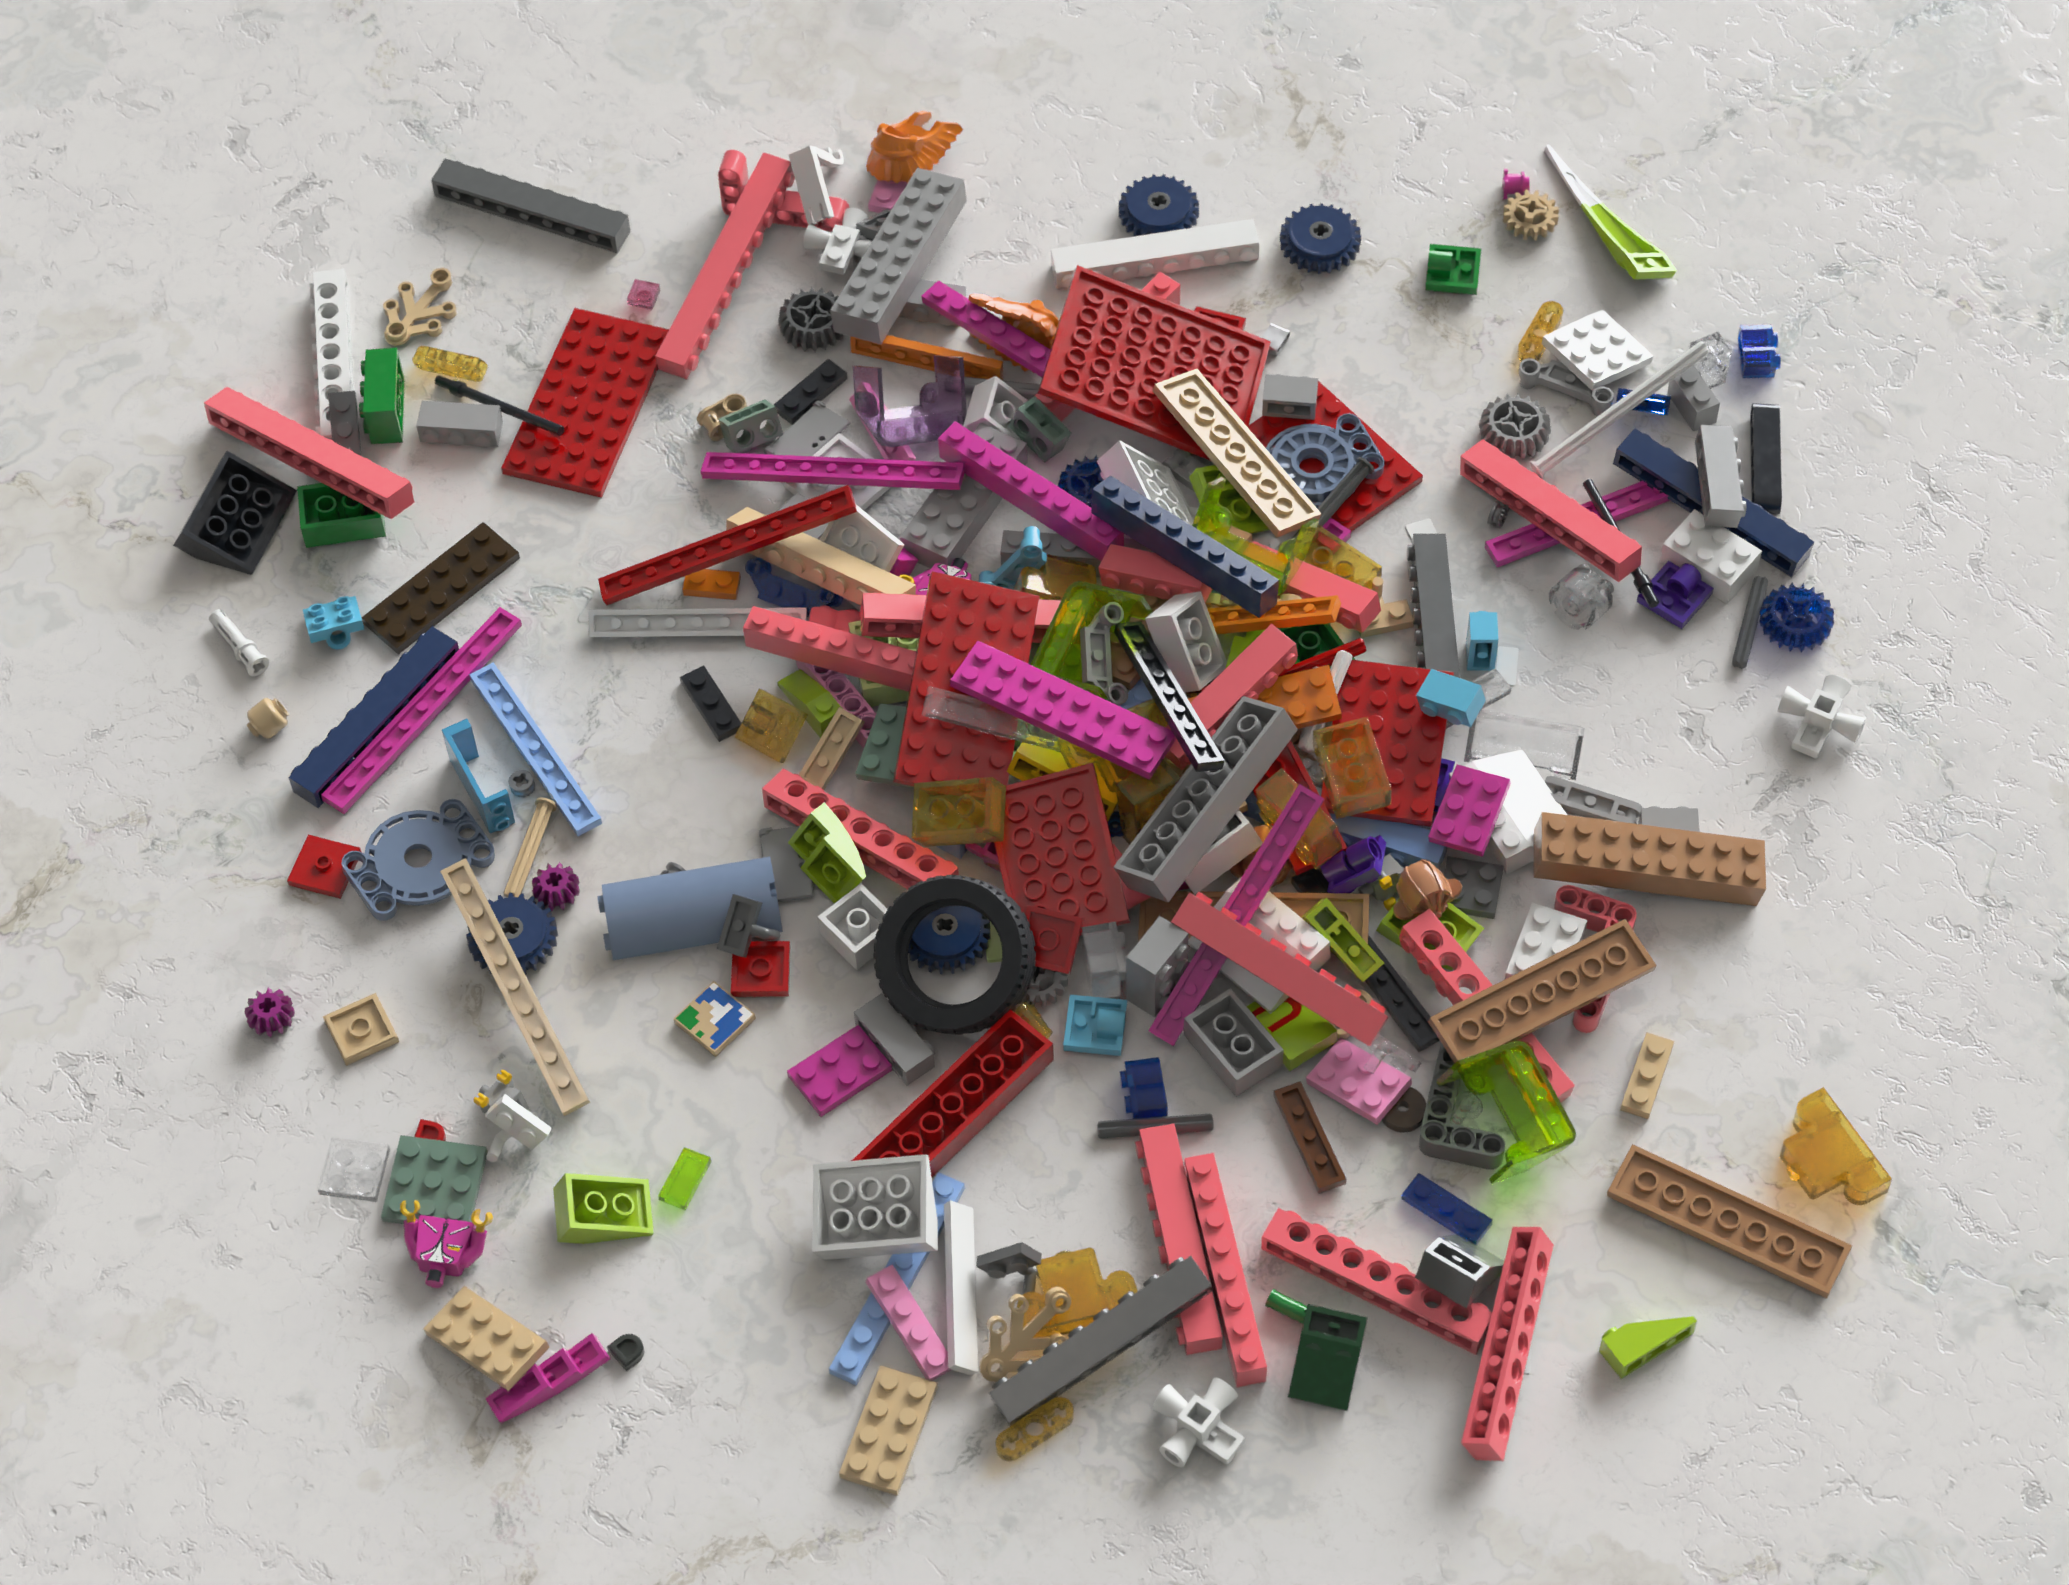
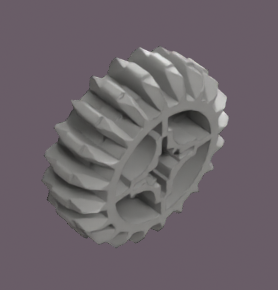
M1507 394L1504 400L1497 397L1495 403L1489 402L1487 409L1483 410L1481 420L1479 421L1481 439L1496 446L1501 452L1509 455L1512 459L1515 456H1519L1523 460L1526 454L1533 457L1536 451L1541 452L1544 445L1547 444L1549 434L1551 433L1550 417L1546 414L1545 407H1539L1538 400L1530 402L1529 395L1525 399L1520 398L1519 394L1515 398H1511Z

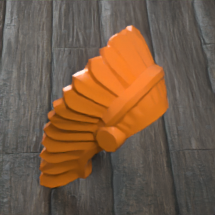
M928 111L914 112L909 118L897 124L888 125L881 123L877 129V136L871 142L872 149L866 164L867 171L871 172V175L875 176L879 181L886 180L890 182L892 180L897 184L901 181L908 183L917 168L932 171L933 165L938 164L940 158L945 156V150L951 149L950 143L957 140L956 136L963 129L960 124L955 122L936 121L930 131L925 130L922 126L932 118L931 112Z
M984 294L969 295L968 300L973 304L993 311L995 314L1002 315L1001 319L1048 349H1051L1059 320L1052 311L1044 307L1042 301L1034 300L1031 303H1018L1000 297L992 298ZM969 332V334H970L973 338H978V337H976L975 335H973V334H971V333ZM978 338L980 344H986L987 350H994L995 355L1001 356L1003 361H1011L1014 367L1020 366L1024 372L1029 370Z

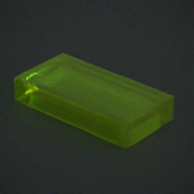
M684 1147L658 1195L659 1200L686 1211L711 1164V1157Z

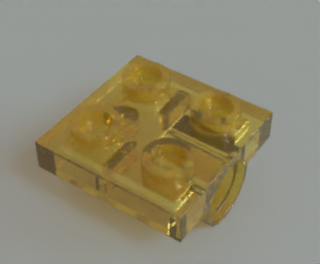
M759 688L734 738L777 762L784 763L808 714Z

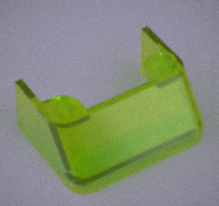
M1220 477L1208 483L1192 526L1279 579L1278 596L1281 595L1303 563L1320 520L1314 518L1303 524L1297 539L1284 541L1280 545L1278 552L1275 553L1230 533L1233 523L1232 514L1226 507L1217 504L1226 478Z
M1084 581L1074 582L1067 588L1031 665L1110 702L1101 687L1082 682L1080 629L1088 627L1101 607L1110 602L1118 603L1124 611V617L1119 623H1127L1131 617L1146 620L1145 618L1153 613V610L1144 596ZM1115 625L1111 626L1110 633H1114Z
M1513 1041L1458 1060L1436 1080L1440 1086L1462 1078L1467 1089L1473 1094L1484 1095L1491 1093L1517 1143L1512 1144L1505 1152L1507 1163L1489 1178L1491 1184L1528 1171L1566 1149L1576 1139V1131L1535 1054L1525 1042Z

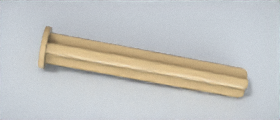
M539 797L535 801L536 809L504 890V896L507 898L509 893H513L514 897H519L522 893L551 814L557 809L556 803L550 799Z

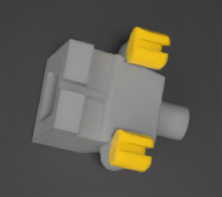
M1388 854L1383 860L1381 876L1376 881L1366 883L1358 888L1359 893L1372 894L1376 900L1383 901L1386 910L1390 911L1396 903V899L1392 896L1394 893H1397L1396 884L1399 882L1403 868Z
M505 1070L500 1071L501 1075L499 1073L496 1075L497 1080L500 1082L496 1081L491 1087L483 1085L477 1094L479 1097H474L473 1099L474 1103L485 1114L504 1094L526 1110L529 1109L521 1091L513 1088L512 1075Z

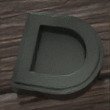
M624 1334L607 1346L610 1354L626 1372L640 1362L644 1356L642 1340L634 1334Z

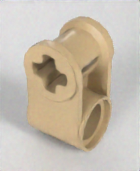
M730 394L717 403L701 410L697 416V422L707 429L711 440H721L724 437L718 419L747 407L746 400L740 394Z

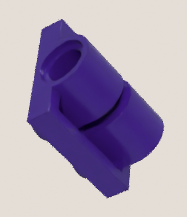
M1381 835L1376 837L1369 836L1347 847L1346 851H1340L1321 864L1322 873L1329 882L1328 893L1350 894L1357 887L1365 883H1372L1381 876L1387 843Z

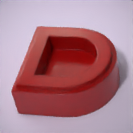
M420 1119L414 1137L446 1141L445 1131L439 1123Z

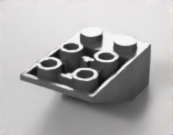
M1460 1235L1438 1237L1424 1250L1415 1278L1426 1284L1429 1288L1435 1289L1450 1298L1453 1302L1467 1308L1501 1275L1504 1261Z

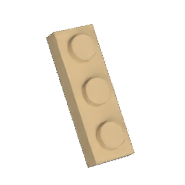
M839 707L799 775L805 781L825 790L865 722Z
M1646 1032L1621 1104V1111L1649 1119L1673 1049V1040Z

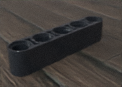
M1752 403L1750 413L1751 500L1770 514H1780L1782 504L1780 405Z

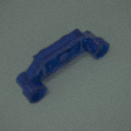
M762 558L751 559L745 565L746 572L750 575L759 592L757 598L779 607L807 608V617H809L812 607L829 606L836 608L843 602L844 597L825 588L814 591L771 574V564ZM830 593V598L827 600L826 596Z

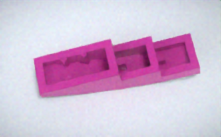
M591 1333L568 1351L562 1348L540 1365L534 1363L509 1391L501 1386L485 1399L498 1421L502 1424L561 1393L608 1362L610 1357L597 1336Z

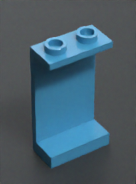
M468 719L442 729L449 760L489 833L502 831L515 823L507 790L504 789L485 798L466 762L479 757L472 726Z

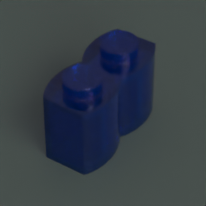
M1771 324L1739 326L1738 350L1742 378H1774L1776 369H1780V353L1775 351V348L1778 346V334L1773 332Z
M1159 1057L1124 1061V1071H1119L1121 1088H1127L1128 1096H1124L1126 1114L1131 1113L1132 1119L1168 1116L1167 1098Z

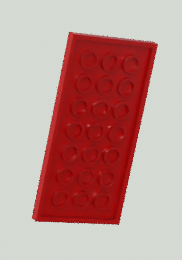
M574 308L527 410L530 413L564 426V433L558 436L522 421L501 467L502 474L602 498L658 372L656 354L669 329Z
M934 571L931 572L893 782L985 803L983 791L1008 785L1009 773L1007 770L1012 761L1019 718L951 687L950 680L977 641L1028 663L1039 602L1038 595Z

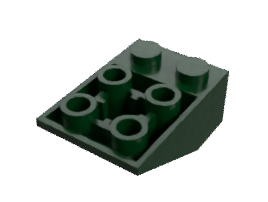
M1307 1304L1288 1393L1289 1398L1348 1411L1368 1317Z

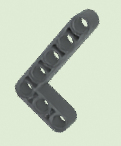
M1441 1043L1422 1121L1419 1148L1424 1155L1483 1169H1496L1503 1162L1505 1152L1504 1139L1499 1134L1451 1123L1463 1068L1459 1070L1455 1064L1449 1065L1445 1062L1453 1060ZM1439 1086H1448L1451 1089L1443 1090ZM1434 1111H1441V1112H1443V1113H1445V1114H1444V1115H1436V1114H1434L1433 1112H1434ZM1435 1136L1439 1140L1431 1141L1427 1137ZM1461 1142L1467 1144L1468 1146L1460 1147L1457 1146L1456 1143ZM1493 1149L1497 1151V1153L1491 1154L1486 1152L1485 1150Z

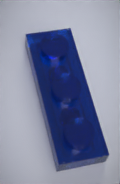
M1419 1172L1402 1193L1401 1199L1453 1233L1464 1237L1476 1245L1492 1226L1493 1219Z

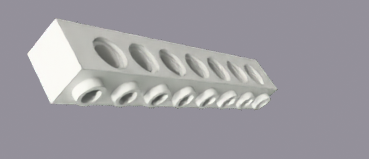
M344 269L313 272L314 283H309L311 299L314 298L315 302L310 303L312 319H315V323H311L313 339H316V343L312 344L314 359H317V364H313L314 378L318 380V384L314 385L315 399L319 400V405H315L316 420L320 421V426H316V433L331 440L328 393L354 391L349 291Z

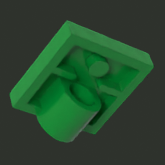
M1430 244L1425 290L1477 295L1481 248Z

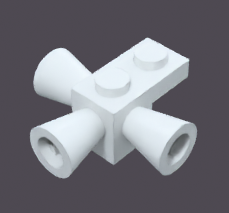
M847 208L844 211L842 226L835 224L832 233L814 225H808L803 246L804 249L824 250L819 261L820 270L844 275L847 267L854 268L858 257L862 258L873 241L860 240V230L856 229V224L867 219L868 216L858 208Z
M1827 675L1822 690L1816 689L1811 701L1789 686L1786 688L1777 712L1804 717L1803 723L1792 742L1791 749L1817 759L1832 729L1853 743H1857L1867 718L1839 713L1843 698L1851 690L1847 680L1838 675Z
M1213 1378L1204 1399L1195 1394L1187 1403L1170 1384L1165 1386L1156 1398L1152 1410L1177 1420V1433L1159 1447L1161 1454L1175 1466L1183 1468L1196 1444L1225 1465H1228L1245 1443L1244 1436L1220 1421V1412L1238 1398L1236 1391L1227 1382L1219 1378Z

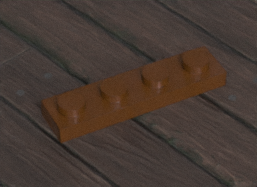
M1301 1081L1274 1090V1099L1318 1194L1345 1185L1346 1177Z

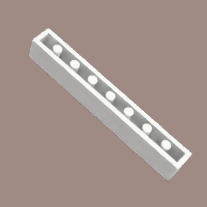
M1254 219L1054 248L1051 249V267L1056 289L1069 288L1077 265L1114 280H1124L1141 276L1147 277L1159 272L1173 273L1181 270L1199 269L1201 267L1259 259L1260 242Z

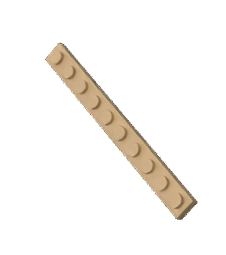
M465 858L441 870L440 872L563 1115L566 1116L589 1104L590 1101L467 859Z

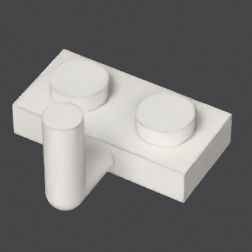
M504 1094L488 1109L485 1116L501 1128L495 1135L486 1158L490 1162H496L504 1143L511 1136L532 1150L549 1135L551 1127Z

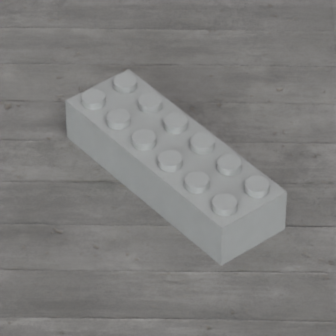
M983 423L979 424L974 432L976 435L1023 465L1028 463L1026 442ZM964 474L960 490L933 489L900 536V541L904 544L905 549L919 559L917 563L930 569L935 563L950 566L955 558L963 556L1002 500V497Z

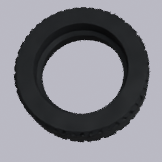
M936 876L909 887L907 892L904 891L893 901V906H889L887 912L882 917L883 922L879 924L875 936L877 941L874 943L873 959L876 960L874 969L876 978L880 980L879 986L883 995L889 999V1004L897 1013H901L903 1018L914 1025H918L920 1028L933 1032L954 1035L972 1034L983 1031L985 1028H991L1010 1009L1014 1011L1016 1005L1021 1003L1034 975L1033 967L1036 964L1035 940L1025 914L1021 912L1019 905L1004 891L990 883L967 876ZM948 906H965L980 912L995 927L1002 946L1001 967L994 983L980 997L963 1004H945L928 997L914 982L908 965L909 944L918 924L933 911Z

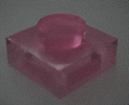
M635 279L627 297L628 305L653 310L660 293V284Z

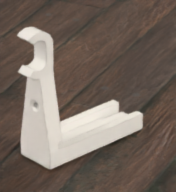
M808 146L789 154L808 225H815L825 218L834 217L820 166L834 168L842 165L843 155L841 150L838 149L832 152L830 147L821 150Z

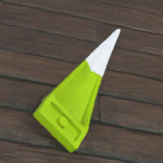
M1547 144L1544 149L1545 153L1617 264L1627 270L1633 279L1672 278L1677 270L1665 253L1644 239L1608 209Z

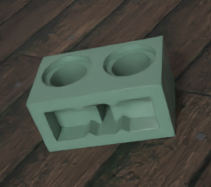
M1036 396L1016 410L1008 426L1044 462H1047L1063 450L1072 433Z
M766 399L718 419L726 447L734 453H748L753 447L772 443L777 437L783 435L776 407ZM767 420L766 425L760 429L761 423ZM740 430H743L742 435L739 438H736L737 433Z

